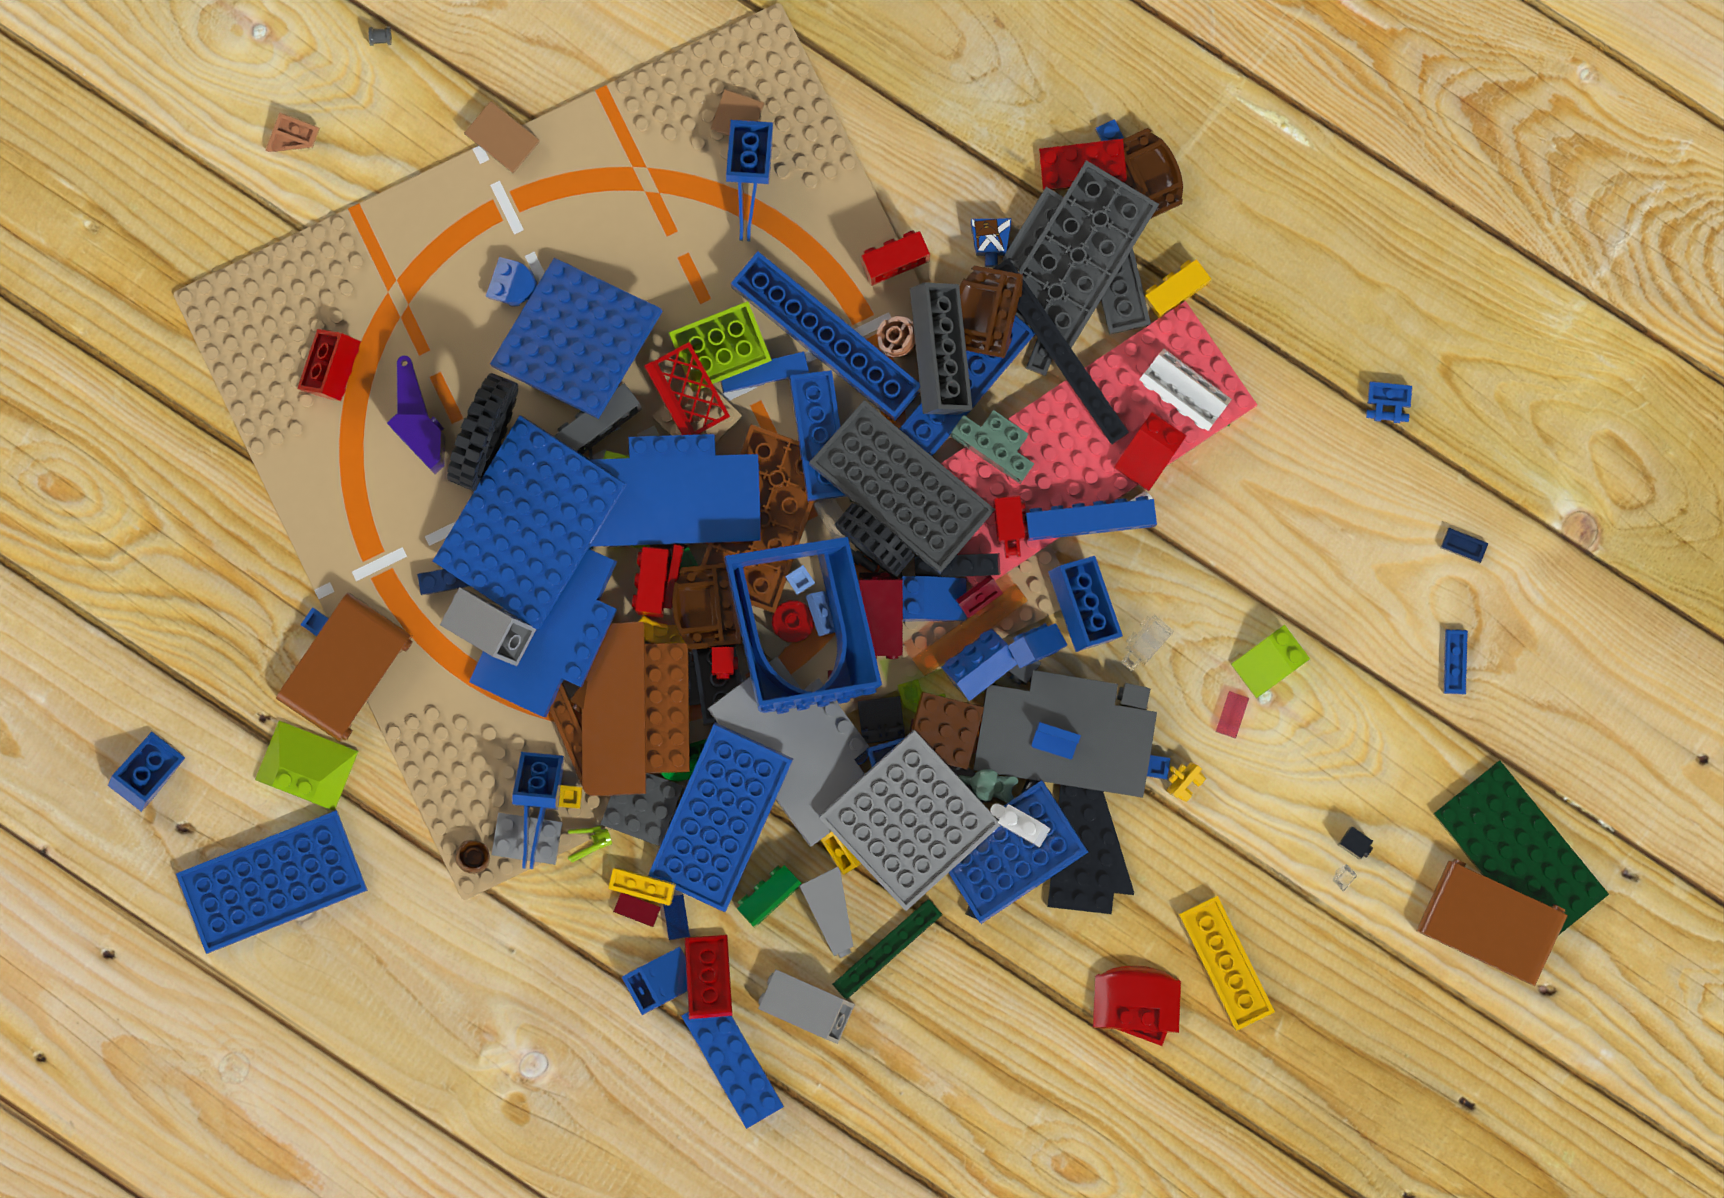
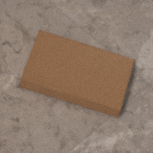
M492 101L489 102L464 132V135L513 174L540 142L538 138Z

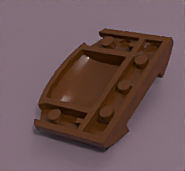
M1146 128L1123 139L1127 181L1123 183L1159 204L1151 217L1152 219L1183 204V180L1177 160L1168 145L1161 138L1151 133L1152 130Z
M974 265L971 268L974 271L967 279L964 278L959 286L966 351L1005 358L1012 340L1010 336L1019 297L1022 295L1023 275Z
M725 563L682 567L679 571L681 575L674 585L672 604L677 630L687 644V647L692 650L741 645L740 627Z

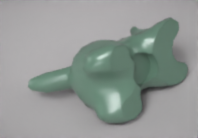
M992 769L977 771L973 777L957 775L964 784L971 786L972 792L981 800L989 801L995 797L1009 803L1014 799L1011 792L1013 786L1018 783L1017 777L997 776V772Z

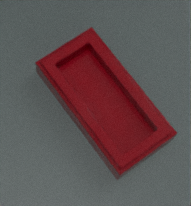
M620 893L613 912L654 927L661 907L628 894Z

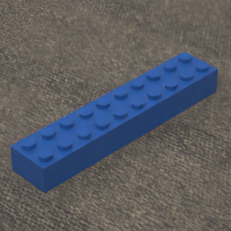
M759 251L756 252L731 282L733 290L893 421H896L921 391L918 381Z

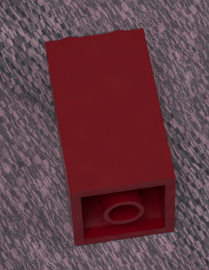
M888 572L859 573V587L876 659L877 656H886V659H898V656H903L902 572L897 577L890 575Z

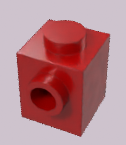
M712 647V675H716L717 679H728L729 675H734V670H738V657H734V647Z

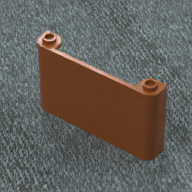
M347 593L287 679L276 699L337 741L342 742L343 739L346 741L353 732L350 729L351 723L397 655L402 651L407 652L413 643L411 641L413 635L351 593Z
M1460 860L1448 861L1416 932L1535 987L1568 916L1564 914L1565 909L1554 904L1552 907L1478 874L1466 868V863Z

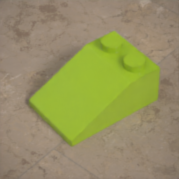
M1283 625L1231 665L1257 699L1309 661L1310 658L1286 625Z

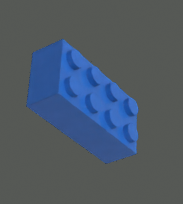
M1095 556L1060 565L1048 571L1075 652L1109 643L1123 636Z

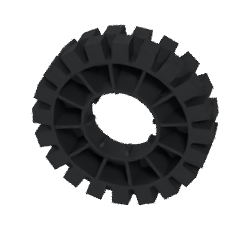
M490 373L484 379L481 388L475 394L474 402H471L467 418H464L460 427L462 430L457 435L454 444L456 446L452 451L451 462L448 465V481L476 491L479 482L494 459L495 454L500 449L501 440L507 432V425L511 421L512 410L517 400L518 383Z

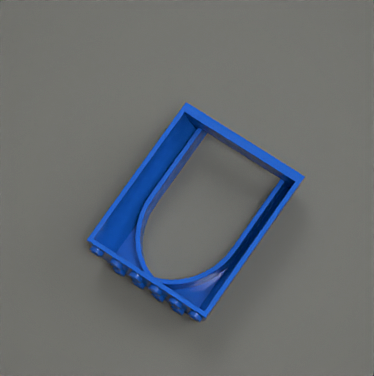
M848 537L725 556L724 561L758 711L762 713L776 711L777 714L789 712V709L797 708L798 711L810 708V705L817 704L818 707L828 706L833 701L842 704L849 702L851 698L876 693V689L882 685ZM818 555L837 639V656L829 679L815 692L806 691L791 685L780 677L767 661L759 641L743 570L744 566Z

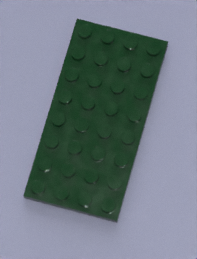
M1500 760L1433 813L1483 876L1552 907L1554 904L1565 909L1564 914L1568 916L1559 935L1609 895Z

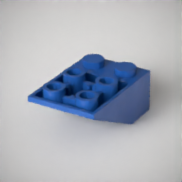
M681 947L622 976L641 1015H645L688 991L686 957Z

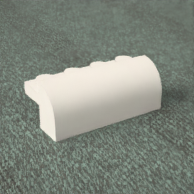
M1166 349L1159 353L1139 379L1147 389L1154 390L1163 401L1174 405L1179 413L1190 417L1199 428L1206 429L1207 431L1232 400Z

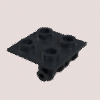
M900 696L858 701L861 733L867 743L905 738Z

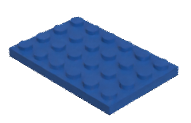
M1042 780L1004 805L1006 808L1009 804L1050 828L1040 848L1000 825L949 872L981 924L1088 853L1085 845Z

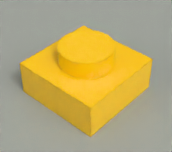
M561 785L558 807L580 809L583 788Z

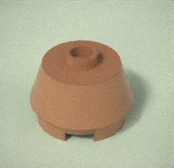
M896 316L889 320H884L878 327V345L884 354L890 357L909 355L915 350L914 324L910 319Z

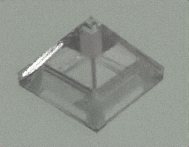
M1346 864L1335 871L1333 881L1344 892L1357 877V874Z

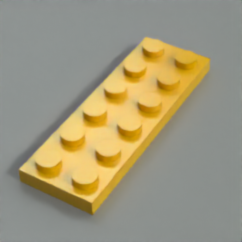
M1218 895L1178 914L1235 1031L1275 1013Z

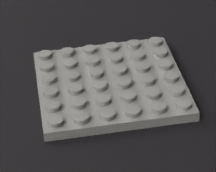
M915 730L909 733L818 816L905 911L1000 826L999 820L991 814L989 809Z

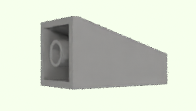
M460 587L440 626L492 657L515 666L520 662L536 631L535 628L516 616Z
M836 867L800 885V888L833 955H839L842 958L851 953L850 948L853 947L841 873L839 867Z
M775 970L768 978V988L759 999L760 1006L758 1009L838 1044L855 1004L779 970Z

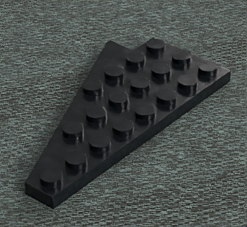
M1060 785L1058 805L1085 845L1088 853L1050 878L1047 907L1112 914L1114 893L1134 895V889L1104 792Z

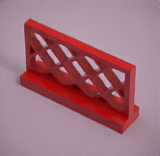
M690 342L644 365L682 435H698L731 417ZM688 348L692 355L690 364L677 361L680 352ZM676 355L675 360L671 359L670 357ZM693 359L695 360L698 366L692 365ZM665 360L674 362L671 374L662 372L658 364ZM677 363L689 367L686 378L673 375ZM691 367L701 371L700 383L688 379ZM665 376L670 377L669 382H667ZM672 378L684 381L681 393L672 391L670 387ZM704 378L708 385L702 384ZM687 382L699 385L696 397L684 394ZM701 386L711 389L712 397L710 401L698 398ZM675 394L680 395L679 402ZM683 396L695 400L691 412L682 409L680 404ZM714 396H715V398H716L718 404H717V403H713ZM697 401L709 404L706 416L694 413ZM711 406L721 407L724 416L718 419L708 417ZM685 413L691 414L689 420ZM693 415L705 418L703 427L694 431L691 425ZM707 419L713 421V422H711V423H709V424L706 425Z

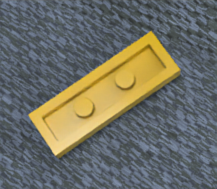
M614 867L608 889L671 905L676 884Z

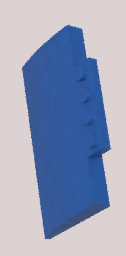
M703 434L628 437L629 458L591 459L592 462L613 474L627 485L590 547L761 541L758 454L715 455V435Z
M588 548L540 630L535 631L518 665H512L483 651L469 682L539 716L547 717L563 680L579 687L583 686L617 609L601 602L600 599L617 561Z

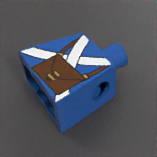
M1011 218L971 219L976 256H985V267H996L998 265V256L1006 254Z

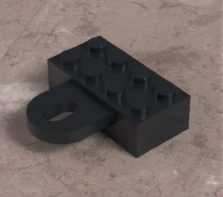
M733 645V646H723V647H734V657H737V652H736V646H735V645ZM712 648L692 649L694 661L688 662L689 706L700 704L703 725H712L718 722L708 708L741 683L739 666L738 670H734V675H729L728 679H717L716 675H712Z

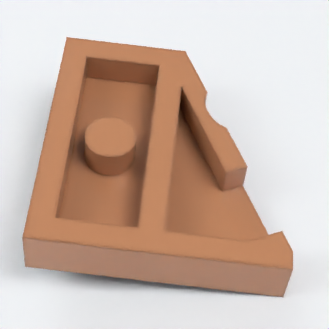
M279 113L265 151L277 152L313 148L320 128Z

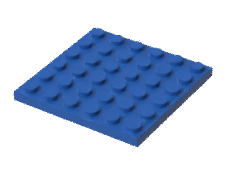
M553 258L490 362V365L599 419L663 311L661 308Z

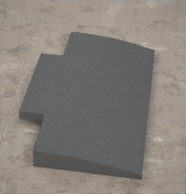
M1087 160L1064 197L1048 187L1045 188L1002 259L1004 261L1009 258L1015 268L1019 270V273L1023 275L1024 281L1071 348L1159 206L1155 201ZM1017 308L1015 316L1029 325Z
M1033 670L1030 691L994 685L986 688L973 771L992 769L998 775L1014 776L1035 781L1042 780L1047 783L1143 798L1157 712L1115 705L1118 684ZM1038 722L1081 735L1072 759H1067L1031 746Z

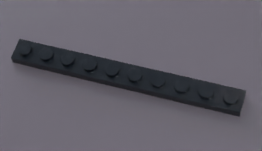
M1009 258L993 268L1020 274ZM1023 279L1022 295L1019 297L1017 305L1018 310L1111 445L1126 436L1129 431Z

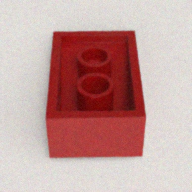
M1151 412L1114 466V469L1149 492L1187 435Z

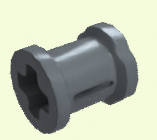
M390 26L384 29L369 27L370 46L381 43L392 44Z

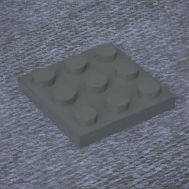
M646 773V794L611 796L600 825L661 846L683 786Z

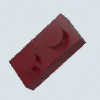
M989 575L956 599L966 616L970 618L1003 594L992 576Z

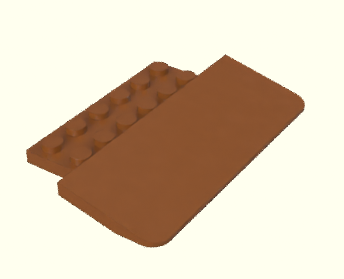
M644 622L610 624L585 679L588 683L584 708L582 709L583 790L590 796L646 794V773L690 772L688 647L686 643L645 644Z

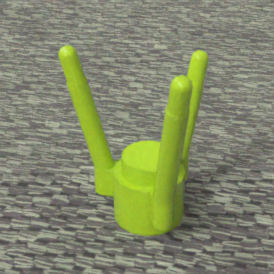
M597 826L594 828L569 829L567 831L569 834L594 832V835H591L593 845L569 856L568 860L570 862L581 859L598 849L612 845L607 828L601 830V827Z

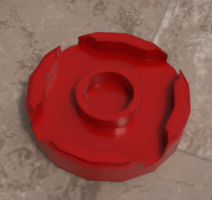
M789 600L781 603L772 616V626L775 634L783 641L798 643L805 640L811 634L814 628V620L806 604L798 600Z

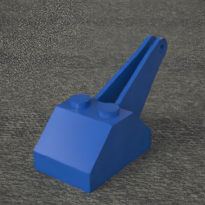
M731 120L726 182H738L739 241H743L744 233L743 183H754L747 227V241L749 242L751 239V223L757 184H769L773 122Z
M521 752L512 794V804L524 807L523 869H526L528 858L530 807L540 808L530 858V869H534L546 809L558 810L564 756Z

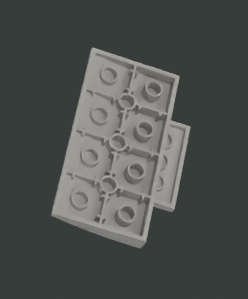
M778 657L769 661L771 667L780 677L791 685L800 688ZM749 676L710 706L708 710L718 724L794 758L776 801L811 847L831 832L818 816L864 775V772L854 759L870 746L836 701L830 702V705L818 707L817 704L810 705V708L798 711L797 708L789 709V712L777 714L776 711L769 713L758 711L751 676ZM818 678L803 690L815 692L824 684Z

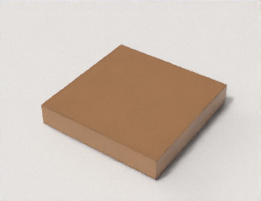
M724 89L711 130L729 136L731 120L759 121L764 102Z

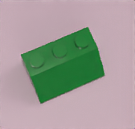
M779 865L769 873L772 876L766 882L761 880L754 887L755 892L750 897L746 894L737 902L740 905L737 908L738 911L754 928L802 885L785 865L782 868Z

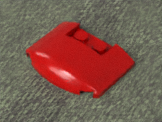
M1121 966L1112 968L1101 975H1096L1093 1028L1179 1033L1181 981L1175 979L1167 972L1146 966Z

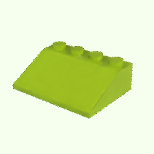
M748 301L668 332L675 349L690 342L712 384L772 361ZM687 348L680 352L678 358L681 362L690 364L692 355ZM693 359L692 365L698 366L695 360ZM682 365V368L686 375L689 367ZM691 367L688 379L700 383L701 371ZM704 378L702 384L708 385ZM689 383L692 392L698 390L699 385Z

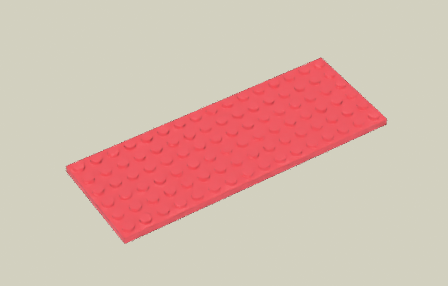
M1184 301L1085 367L1129 431L1126 436L1111 445L1072 386L1065 380L1008 418L1009 421L1029 434L1018 450V453L1033 462L1034 465L1021 485L966 447L940 464L993 508L995 498L1020 496L1021 501L1025 502L1026 513H1029L1030 509L1042 508V511L1051 510V507L1063 505L1064 509L1072 508V505L1077 503L1093 506V502L1106 501V504H1111L1114 500L1119 499L1138 486L1137 483L1114 469V466L1151 412L1187 435L1167 464L1168 466L1255 408L1257 403L1188 303ZM1163 349H1166L1232 399L1208 431L1199 428L1194 423V420L1179 413L1174 405L1163 401L1158 393L1147 389L1143 382L1139 380ZM993 512L957 555L1000 553L1001 574L991 575L996 581L1059 538L1028 541V536L1025 535L1024 541H1019L1021 557L1014 555L1005 558L1004 543H998L995 513ZM1022 514L1023 522H1026V520H1025V515H1026V514ZM1008 542V547H1016L1015 542ZM989 575L965 577L971 586L974 587Z

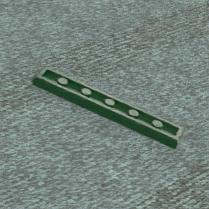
M927 899L832 985L847 1000L943 914Z

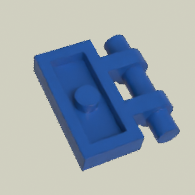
M1369 382L1367 404H1375L1376 407L1375 410L1366 411V418L1380 422L1381 420H1391L1393 423H1400V421L1409 422L1410 415L1402 413V407H1411L1412 386ZM1383 405L1395 406L1394 412L1383 411Z

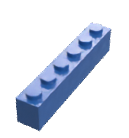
M1148 496L1136 497V501L1127 502V499L1123 498L1114 500L1115 503L1106 504V501L1093 502V506L1077 503L1073 504L1072 508L1065 509L1063 505L1053 506L1051 510L1042 511V508H1033L1025 515L1028 526V541L1155 527L1157 519L1154 499H1149Z

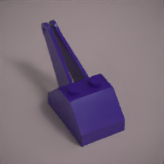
M401 356L397 360V414L387 424L434 474H437L445 464V435L442 432L444 428L434 416L431 419L429 418L413 362L408 356ZM406 361V362H407V365H406V366H402L403 362Z

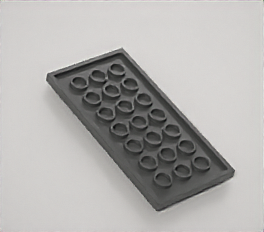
M865 400L809 462L812 468L855 504L862 507L885 527L889 528L909 549L939 574L995 511L992 506Z

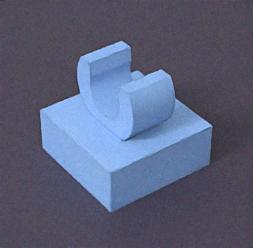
M804 565L785 576L797 595L815 584Z

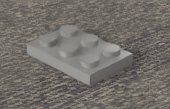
M498 813L492 855L523 860L524 816ZM530 817L527 861H530L538 818ZM543 820L535 862L556 865L563 822Z

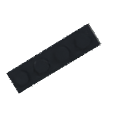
M1000 553L956 555L941 574L936 572L919 556H915L916 576L959 577L1001 574Z

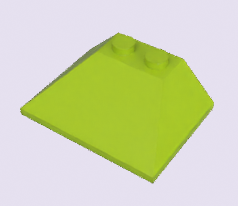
M278 721L255 780L335 811L359 751Z

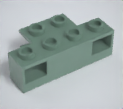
M995 410L992 411L982 427L963 415L951 432L950 437L1020 485L1034 465L1033 462L1018 453V450L1029 434Z

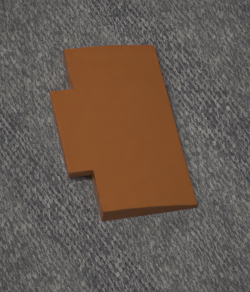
M752 424L750 425L740 455L758 454L761 541L702 543L707 545L700 566L724 564V558L728 555L792 546L800 543L814 501H807L799 441ZM794 559L743 567L752 606L775 613L787 580L785 576L789 574Z

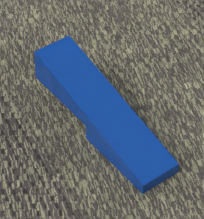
M800 352L774 358L770 362L720 381L722 391L727 393L762 386L765 383L789 379L790 375L808 373L805 353Z

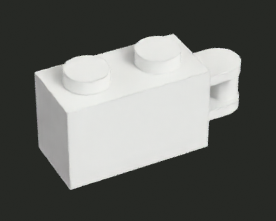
M994 804L991 807V814L999 819L998 823L1040 848L1050 831L1049 827L1009 804L1006 808L1000 804Z

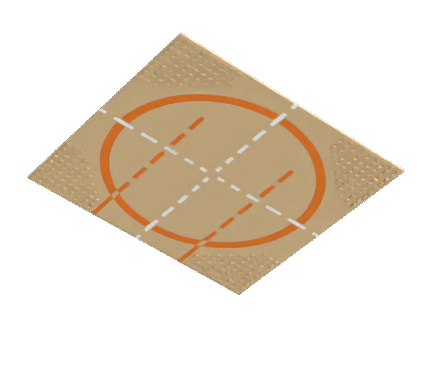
M780 3L759 11L521 125L538 138L540 142L514 174L481 147L477 146L174 292V298L326 616L330 618L342 598L347 593H351L413 635L411 638L413 643L407 652L402 651L397 655L367 702L463 900H468L530 869V861H527L526 869H523V860L492 855L498 813L524 816V807L512 804V794L521 752L564 756L562 785L582 787L550 711L547 717L539 716L469 682L483 651L440 626L458 589L422 596L417 575L419 573L444 569L434 563L433 559L474 492L448 481L447 471L448 465L451 462L452 451L456 446L454 444L457 435L462 430L460 427L464 418H467L471 402H474L475 394L481 388L484 379L490 373L518 383L516 404L512 410V418L507 425L508 429L505 437L501 440V445L519 416L525 417L554 436L559 432L557 429L566 422L569 424L576 419L575 416L581 411L491 367L490 362L528 301H524L520 306H510L507 303L486 297L499 257L520 262L531 269L537 285L553 258H556L661 308L663 311L620 382V386L624 383L639 401L642 410L592 447L593 459H604L606 451L629 456L628 437L671 436L652 417L665 403L644 365L675 350L668 332L747 302L746 299L731 288V282L757 251L880 351L877 330L884 320L903 316L913 322L910 288L920 285L914 270L911 269L871 286L863 269L861 255L864 254L866 249L871 247L880 248L884 246V242L893 238L897 241L898 238ZM724 89L764 102L759 122H773L769 184H757L750 242L747 241V227L754 183H743L744 233L743 241H739L738 182H726L729 136L711 130ZM750 304L771 359L804 352L809 370L808 373L831 370ZM317 329L340 332L361 341L359 353L355 358L352 373L349 376L346 391L341 401L330 400L297 389ZM916 348L911 354L906 356L890 357L886 355L920 383ZM404 355L408 356L413 362L429 418L431 419L434 416L444 428L442 432L445 435V464L437 474H434L387 424L397 414V360ZM674 355V356H672V357H670V358L675 360L676 355ZM665 360L658 365L662 372L671 374L674 362ZM405 361L402 366H406L407 362ZM677 363L673 375L686 378L682 365ZM832 371L840 427L864 400L898 429L922 403L920 391L896 421H893ZM665 376L667 382H669L670 377ZM672 378L670 384L672 391L677 392L684 385V381ZM790 379L765 383L762 386L723 393L720 381L713 384L715 389L742 415V418L715 444V455H740L751 424L799 441ZM980 402L966 416L980 427L987 420ZM949 436L932 457L939 463H942L965 448V446ZM588 450L582 455L590 460ZM848 497L814 500L799 544L845 537L836 529L834 524L854 502H850ZM849 542L851 549H853L854 551H860L851 542ZM702 543L683 544L684 549L689 547L697 564L700 566L707 545ZM674 544L650 545L649 548L667 549L671 557ZM1048 545L996 580L995 582L1003 594L992 601L995 605L994 609L976 618L974 614L970 618L967 617V621L903 622V656H898V659H886V656H877L876 660L882 685L876 689L874 694L861 695L851 698L849 702L838 704L847 715L857 710L858 701L880 699L941 669L948 659L955 657L965 646L972 644L982 633L991 628L1003 639L1060 611L1061 608L1048 571L1060 566L1051 545ZM630 546L595 547L592 549L593 551L617 561L600 599L601 602L617 609L611 624L638 622L642 615H637L632 607L633 594L637 595L638 591L634 584L636 573H640L637 557L638 552H642V549ZM915 553L911 561L901 571L902 576H916L915 556L917 555ZM818 555L794 558L789 574L804 565L815 584L797 595L786 580L777 608L781 603L789 600H798L808 606L807 595L826 591ZM670 558V563H669L668 578H669V572H670V566H671V558ZM854 563L859 583V573H871L872 571L861 564L857 565ZM879 565L875 570V572H887L884 571ZM959 576V577H950V578H966V577H965V576ZM966 579V592H967V591H969L970 589H972L973 587L971 586V584L969 583V581ZM463 588L496 605L497 607L501 609L503 608L491 599H489L488 597H486L485 595H483L482 593L475 590L474 588ZM752 606L755 620L775 634L772 626V616L774 613ZM664 608L663 618L645 616L657 623L676 625L673 608ZM814 623L811 634L805 640L798 643H788L778 657L801 689H805L818 678L823 684L828 680V670H833L837 656L836 634L819 636ZM741 637V645L735 646L740 679L743 682L750 676ZM764 654L767 661L769 662L771 658ZM563 680V686L569 700H571L579 686ZM700 704L689 706L690 744L708 739L714 724L703 725ZM574 709L582 728V714ZM649 773L654 776L682 785L683 789L680 796L684 794V791L690 780L687 779L683 781H672L666 779L661 773ZM582 789L580 809L558 807V810L546 809L545 820L563 822L558 855L591 840V835H594V832L569 834L567 832L569 829L600 826L601 830L606 828L608 831L611 830V828L600 825L611 796H590ZM530 807V817L538 818L540 808ZM464 841H479L488 847L490 863L483 872L475 874L464 872L456 864L457 850ZM535 862L534 867L541 863Z

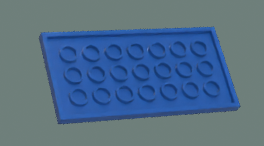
M714 723L648 876L675 883V890L726 912L794 758L718 723Z
M337 810L176 873L206 954L368 891Z

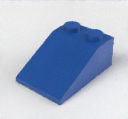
M902 576L903 622L967 621L966 614L956 601V599L966 593V578Z
M151 732L111 776L108 786L142 812L181 765L185 757Z

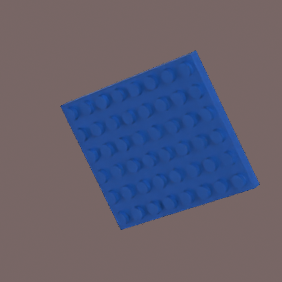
M519 416L479 482L476 491L473 492L433 559V562L536 630H540L627 484L525 417Z

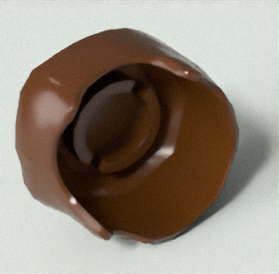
M466 840L458 848L455 860L461 870L475 874L483 872L489 866L490 854L486 844L479 841Z

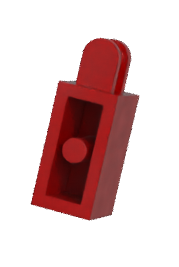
M1020 496L995 498L993 503L998 543H1004L1005 558L1014 555L1021 557L1019 541H1024L1025 535H1028L1027 522H1023L1022 514H1026L1025 502L1021 501ZM1008 542H1015L1016 547H1008Z

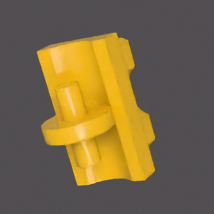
M1192 762L1187 766L1181 764L1178 769L1171 766L1169 770L1173 775L1168 780L1172 784L1166 791L1170 795L1187 802L1193 794L1187 788L1188 785L1193 782L1199 787L1206 780L1201 772L1202 768Z

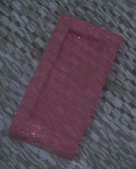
M1231 691L1228 692L1215 732L1236 739L1249 701L1248 697Z

